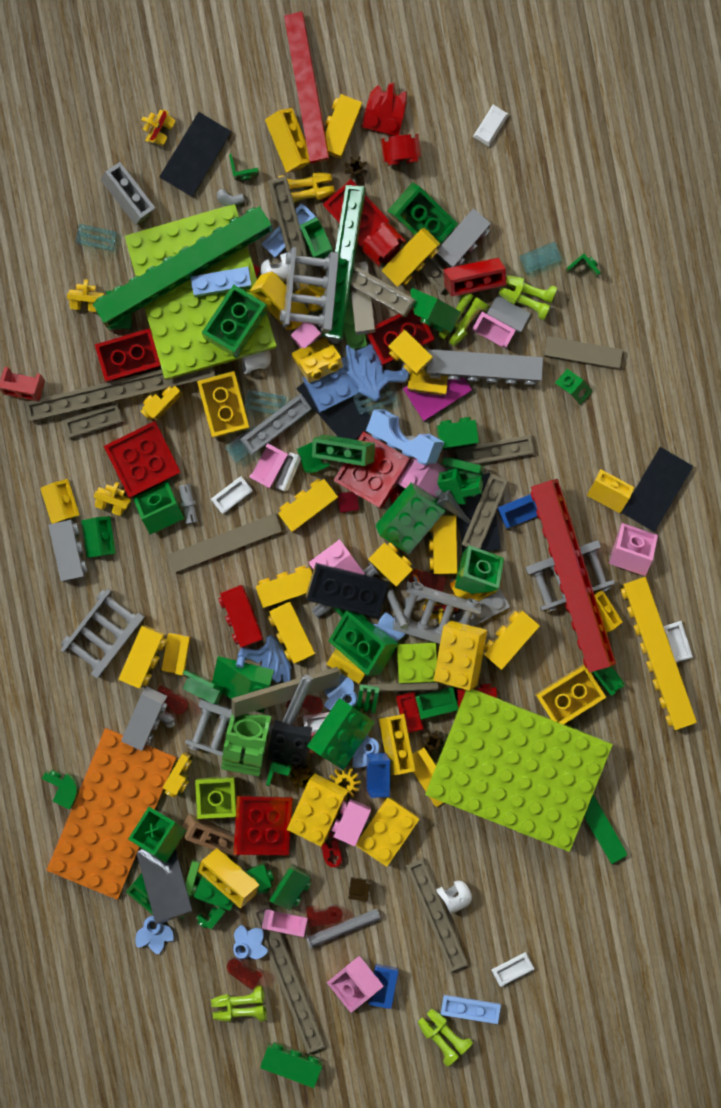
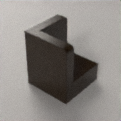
M351 877L348 899L368 901L370 879Z

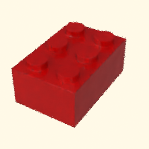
M413 307L407 317L397 314L375 325V332L366 334L382 367L395 361L389 354L388 346L404 330L422 347L434 342V337L428 325L420 322L421 318L414 314Z
M150 328L94 344L106 383L161 368Z
M244 585L221 592V597L218 600L221 608H226L228 615L225 616L228 626H232L235 633L232 634L235 645L239 644L241 648L264 639Z

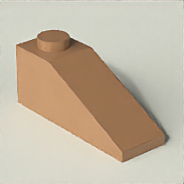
M188 814L182 825L187 830L183 835L187 841L213 850L218 848L222 853L236 858L237 855L233 854L234 834L206 819H197V816Z

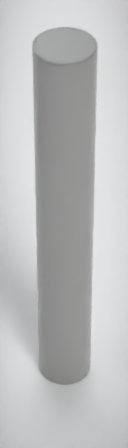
M389 582L386 592L401 629H405L408 627L407 621Z

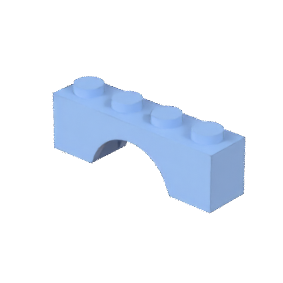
M375 409L373 411L366 431L372 434L373 438L386 441L389 447L402 450V454L417 458V462L423 465L436 463L444 441L431 434H419L412 441L407 439L400 430L399 417L385 409Z

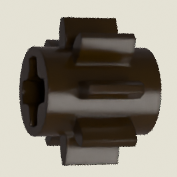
M361 156L358 159L350 157L351 162L344 164L345 167L349 168V170L345 171V175L351 174L352 180L355 177L362 180L361 174H367V170L363 169L367 162L362 163L360 161ZM356 164H358V165H359V169H361V170H357L356 172H353V168H352V167H355Z
M427 730L428 736L421 737L425 740V743L421 746H427L428 753H430L431 749H435V752L438 753L437 748L439 746L444 747L440 743L444 736L438 737V730L434 734ZM433 736L434 739H438L436 746L427 744L430 741V737Z
M299 765L292 769L289 780L296 789L299 787L306 788L309 779L314 774L307 765L305 767Z

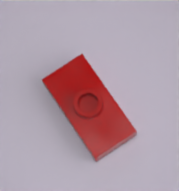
M411 692L396 696L399 713L405 716L408 733L423 730L415 693Z

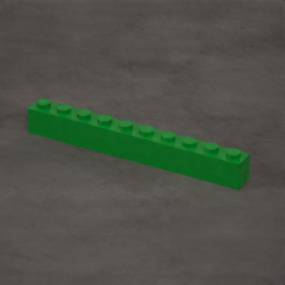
M260 206L257 208L252 207L246 211L245 215L240 218H233L223 228L218 227L213 230L211 235L199 238L194 245L182 248L177 255L165 258L160 265L151 266L145 271L146 273L141 276L132 277L129 283L124 286L115 287L112 293L107 296L102 295L98 297L93 306L106 328L187 282L192 276L199 275L272 232V225Z

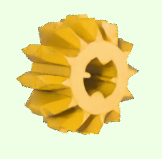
M352 768L349 769L348 773H345V769L344 771L342 770L341 774L338 769H335L337 777L330 775L329 778L334 780L335 782L333 783L339 785V782H342L343 778H346V781L349 780L350 784H347L345 789L349 790L348 793L353 798L354 793L351 790L359 792V788L354 785L361 784L360 780H354L359 776L358 773L351 776Z

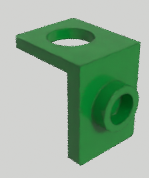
M232 153L229 154L234 180L241 178V181L252 179L254 175H259L258 167L236 172Z
M585 253L565 269L568 272L582 260L595 277L601 273L597 268V262L592 257L588 258Z
M566 369L555 382L557 386L569 393L580 405L593 392L582 378L569 369ZM586 389L585 394L579 398L580 391Z
M313 442L296 448L305 473H315L330 466L329 463H322L320 458L312 457Z

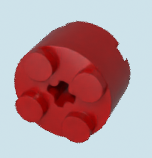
M411 134L389 137L387 142H385V138L380 139L383 163H387L388 167L399 165V161H406L407 164L418 163V158L422 157L419 134H415V138H411Z
M385 222L377 227V232L372 237L368 236L362 242L364 245L363 252L379 268L382 267L381 263L388 264L400 252L399 246L401 243L403 245L406 244V240L391 224H386Z

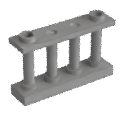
M292 247L290 253L287 252L285 264H288L285 305L284 310H281L280 321L283 322L282 327L286 328L289 325V321L318 324V326H321V332L329 333L331 331L339 253L331 252L325 259L297 256L296 247ZM295 263L324 267V269H327L326 277L294 275ZM293 282L322 286V288H325L324 296L315 297L292 294ZM291 301L320 305V307H323L322 315L312 316L290 313Z
M596 540L580 546L582 554L586 553L589 556L599 585L592 587L593 591L599 589L604 592L611 589L610 585L614 584V581H606L596 554L597 549L601 546L599 541ZM553 557L525 567L527 574L532 573V576L536 578L545 605L540 606V610H546V613L557 609L556 605L566 602L564 594H562L563 598L552 602L542 575L544 568L550 567L554 571L555 563ZM554 571L555 577H556L557 582H558V585H559V587H560V583H561V582H560L559 576H557L556 573H555V571Z
M407 581L406 592L410 593L403 614L408 627L401 629L395 615L392 622L393 630L440 644L443 625L450 621L454 607L465 610L461 623L468 625L472 613H481V605L478 601L471 598H460L424 587L419 582L411 583ZM417 597L429 599L421 621H412L410 616ZM436 601L447 604L441 623L437 628L428 624Z
M111 589L102 590L96 598L98 602L71 637L67 635L61 643L63 646L61 651L66 652L68 648L92 666L93 671L91 674L96 678L101 676L146 618L140 612L136 615L134 613L131 614L110 598ZM103 603H106L127 620L129 625L125 630L122 628L120 630L97 612ZM91 618L115 635L117 640L113 645H108L85 627ZM80 633L103 650L105 656L102 660H96L74 643V640Z
M201 699L198 707L202 708L199 724L193 740L187 738L185 743L189 744L188 748L199 751V749H203L222 756L223 751L219 750L218 747L228 721L230 722L232 709ZM214 712L220 714V722L212 744L208 746L200 743L209 716ZM271 723L269 727V733L272 732L273 724Z

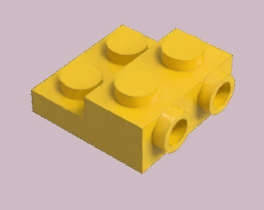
M325 337L309 344L305 349L301 348L291 353L292 358L308 383L319 380L343 368L341 356Z
M169 386L162 393L164 396L162 399L156 394L148 396L143 402L144 406L140 412L150 421L152 419L157 421L183 395L176 386L173 388Z
M187 752L182 753L163 786L166 790L165 793L173 798L179 792L183 793L189 783L186 780L189 775L183 772H186L192 763L190 760L191 754Z

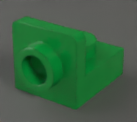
M214 906L208 914L210 919L199 913L196 917L199 920L197 923L204 929H212L226 909Z

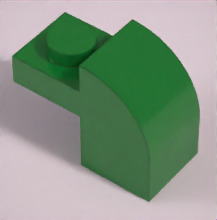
M458 468L439 472L437 484L443 492L450 490L458 504H466L467 496H476L482 492L483 481L481 476L462 481Z
M52 769L51 771L47 770L42 779L59 787L52 802L70 810L79 792L76 778L69 772L62 778L61 773Z

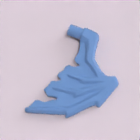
M346 345L349 369L347 374L359 388L358 392L377 401L380 399L381 389L388 383H406L410 374L403 368L404 363L400 371L386 370L382 373V366L377 364L376 361H373L371 364L369 357L363 354L359 357L358 364L354 356L355 350Z
M272 635L266 637V644L258 650L246 647L240 648L236 667L243 668L245 660H252L255 663L261 662V667L274 670L272 680L275 683L281 681V677L283 683L291 681L290 670H292V667L285 655V647Z

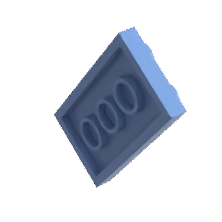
M371 344L355 352L354 356L358 364L359 357L363 354L369 357L371 364L373 361H376L377 364L381 365ZM347 356L342 358L343 368L336 372H332L311 383H308L305 377L302 378L319 413L359 394V388L347 374L349 371Z

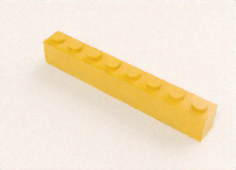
M646 577L622 584L623 588L620 589L621 595L624 600L627 599L629 607H627L629 617L634 618L636 625H633L636 636L641 638L642 643L639 645L643 655H647L648 661L646 665L649 673L653 672L655 679L652 682L655 690L660 692L661 698H659L662 709H666L668 716H665L668 727L672 726L673 730H677L697 723Z

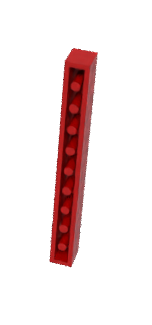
M553 479L531 486V497L536 503L537 516L543 525L542 532L549 544L548 552L553 557L555 563L554 571L559 576L561 582L560 590L566 598V609L572 617L571 624L573 630L577 633V644L584 656V666L588 669V672H593L615 665L616 661L559 480Z

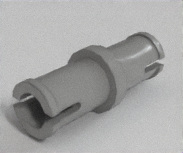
M191 484L180 485L179 489L182 499L180 504L184 509L186 524L197 522L198 519L194 506L196 501H193Z

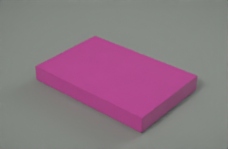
M460 377V380H447L445 396L407 391L408 386L403 388L423 421L472 391L465 378Z

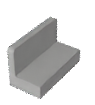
M497 296L487 315L515 329V332L520 334L530 313Z

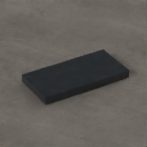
M198 112L159 178L193 198L232 131Z
M304 382L296 388L337 437L355 440L363 431H366L371 416L354 396L319 413Z
M659 447L621 513L650 531L655 532L693 465Z
M491 473L482 475L483 486L480 494L472 497L467 496L466 504H458L470 521ZM496 513L481 550L501 549ZM458 517L462 544L470 523L468 524ZM461 545V546H462V554H463V552L465 551V549H466L467 547Z
M316 562L305 600L379 618L389 581Z
M176 848L166 863L143 849L138 850L137 857L155 923L160 924L193 913Z

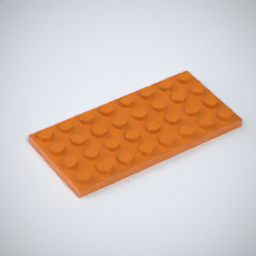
M105 728L46 871L118 900L139 850V846L128 840L147 808L156 809L164 789L163 786L170 775L177 757L145 745L142 751L121 741L123 734Z

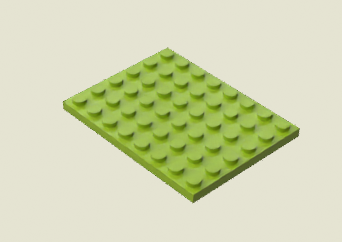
M235 204L126 235L125 240L135 275L141 276L151 266L160 265L165 258L177 255L182 248L190 247L199 238L211 235L216 228H223L228 225L230 220L239 217ZM247 246L199 274L203 275L248 267L251 286L253 287L257 281ZM190 279L144 306L165 380L277 348L267 313L236 359L205 340L202 335L205 326L229 291L194 297ZM252 287L242 289L250 295L254 296L250 292Z
M466 690L425 795L570 852L613 744L478 690Z

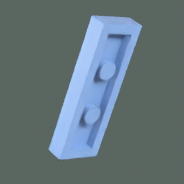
M303 203L295 209L299 225L316 218ZM280 226L262 243V246L274 258L285 249Z
M248 267L191 277L194 297L227 292L233 284L240 289L252 287Z
M443 994L440 1014L498 1024L501 1004Z

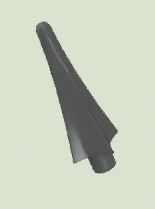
M438 489L435 495L439 498L438 505L454 513L469 524L471 522L454 499L450 490L443 492L441 489Z

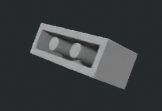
M121 162L105 171L100 180L135 225L152 214L155 209L154 205Z
M473 208L439 247V252L436 256L450 268L462 265L466 260L464 258L467 252L472 253L478 246L476 243L480 237L484 239L491 231L489 229L491 223Z
M73 520L49 524L60 580L67 581L85 577V572H88L86 561H82L81 558L83 546L77 539L79 534L78 524L74 523Z
M146 686L121 741L141 751L145 745L149 746L154 736L151 735L152 730L156 731L160 723V719L157 718L159 714L163 715L167 707L165 703L167 696Z

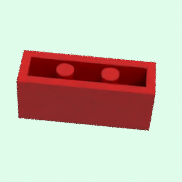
M499 258L443 269L444 286L451 297L506 285V268Z

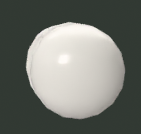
M287 253L280 255L282 261L278 264L272 265L269 259L265 260L261 265V274L273 271L280 277L283 283H287L288 264H285Z
M270 350L242 358L244 374H249L255 369L267 368L271 363Z
M454 881V886L447 890H443L442 887L436 889L451 914L467 907L472 901L471 891L463 881Z

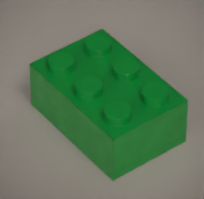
M233 284L202 331L203 338L237 359L268 312L267 305Z
M410 482L375 526L380 537L410 554L443 515L445 510L437 504V498Z
M338 698L307 747L344 771L375 721Z

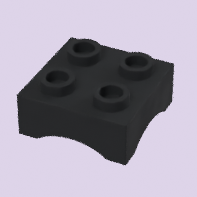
M274 720L267 760L305 767L308 753L307 745L310 742L312 727H296Z

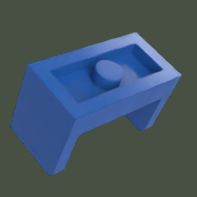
M531 494L497 508L505 529L537 517V506L532 500Z
M386 753L367 754L366 790L370 798L390 797V759Z
M375 964L374 975L379 979L383 987L369 998L368 1005L391 1009L398 968Z

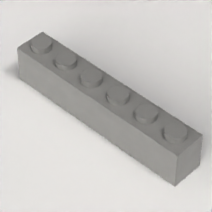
M427 350L433 356V360L425 367V375H429L431 379H441V376H448L449 380H460V377L468 378V381L478 382L479 379H487L489 383H498V380H506V384H517V381L525 382V385H536V383L542 380L543 357Z

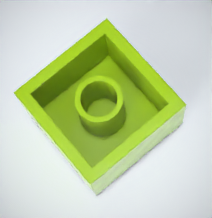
M436 642L398 644L399 683L436 682L434 681L437 664Z
M235 776L197 778L195 780L197 819L236 817Z

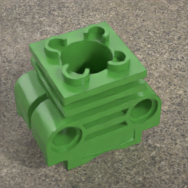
M247 713L234 717L231 714L223 749L221 769L260 776L271 716Z

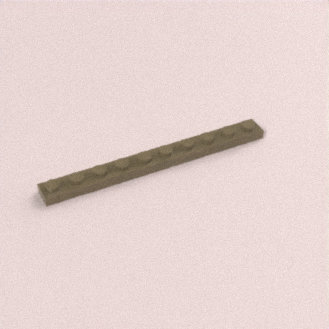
M214 367L165 380L161 369L41 398L39 402H25L28 419L31 422L167 389L169 386L174 387L214 377L216 374Z

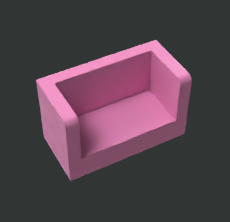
M481 312L472 329L474 333L506 349L516 331L484 312Z
M305 322L291 334L292 340L303 349L322 337L320 331L312 323Z
M267 443L265 451L249 477L271 488L288 454Z
M265 909L262 929L304 937L307 918Z

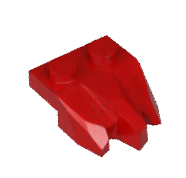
M395 82L389 83L385 92L377 85L370 92L361 127L398 136L407 106V91H402L400 95H397Z

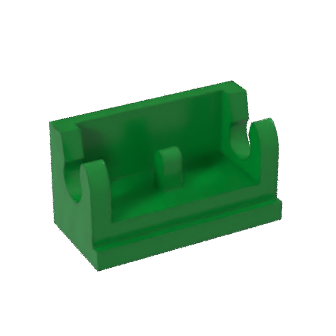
M612 666L592 672L610 696L614 695L618 689L624 687L625 683Z

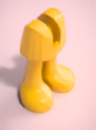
M313 173L312 177L298 180L287 178L290 190L312 186L311 189L291 193L293 203L308 198L322 200L335 193L334 186L319 188V184L333 181L332 175L329 173Z

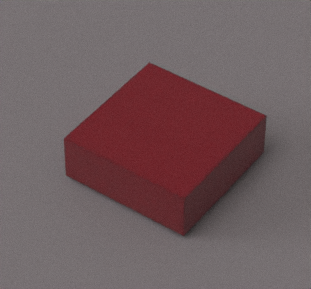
M353 492L338 493L340 512L359 510L356 494Z

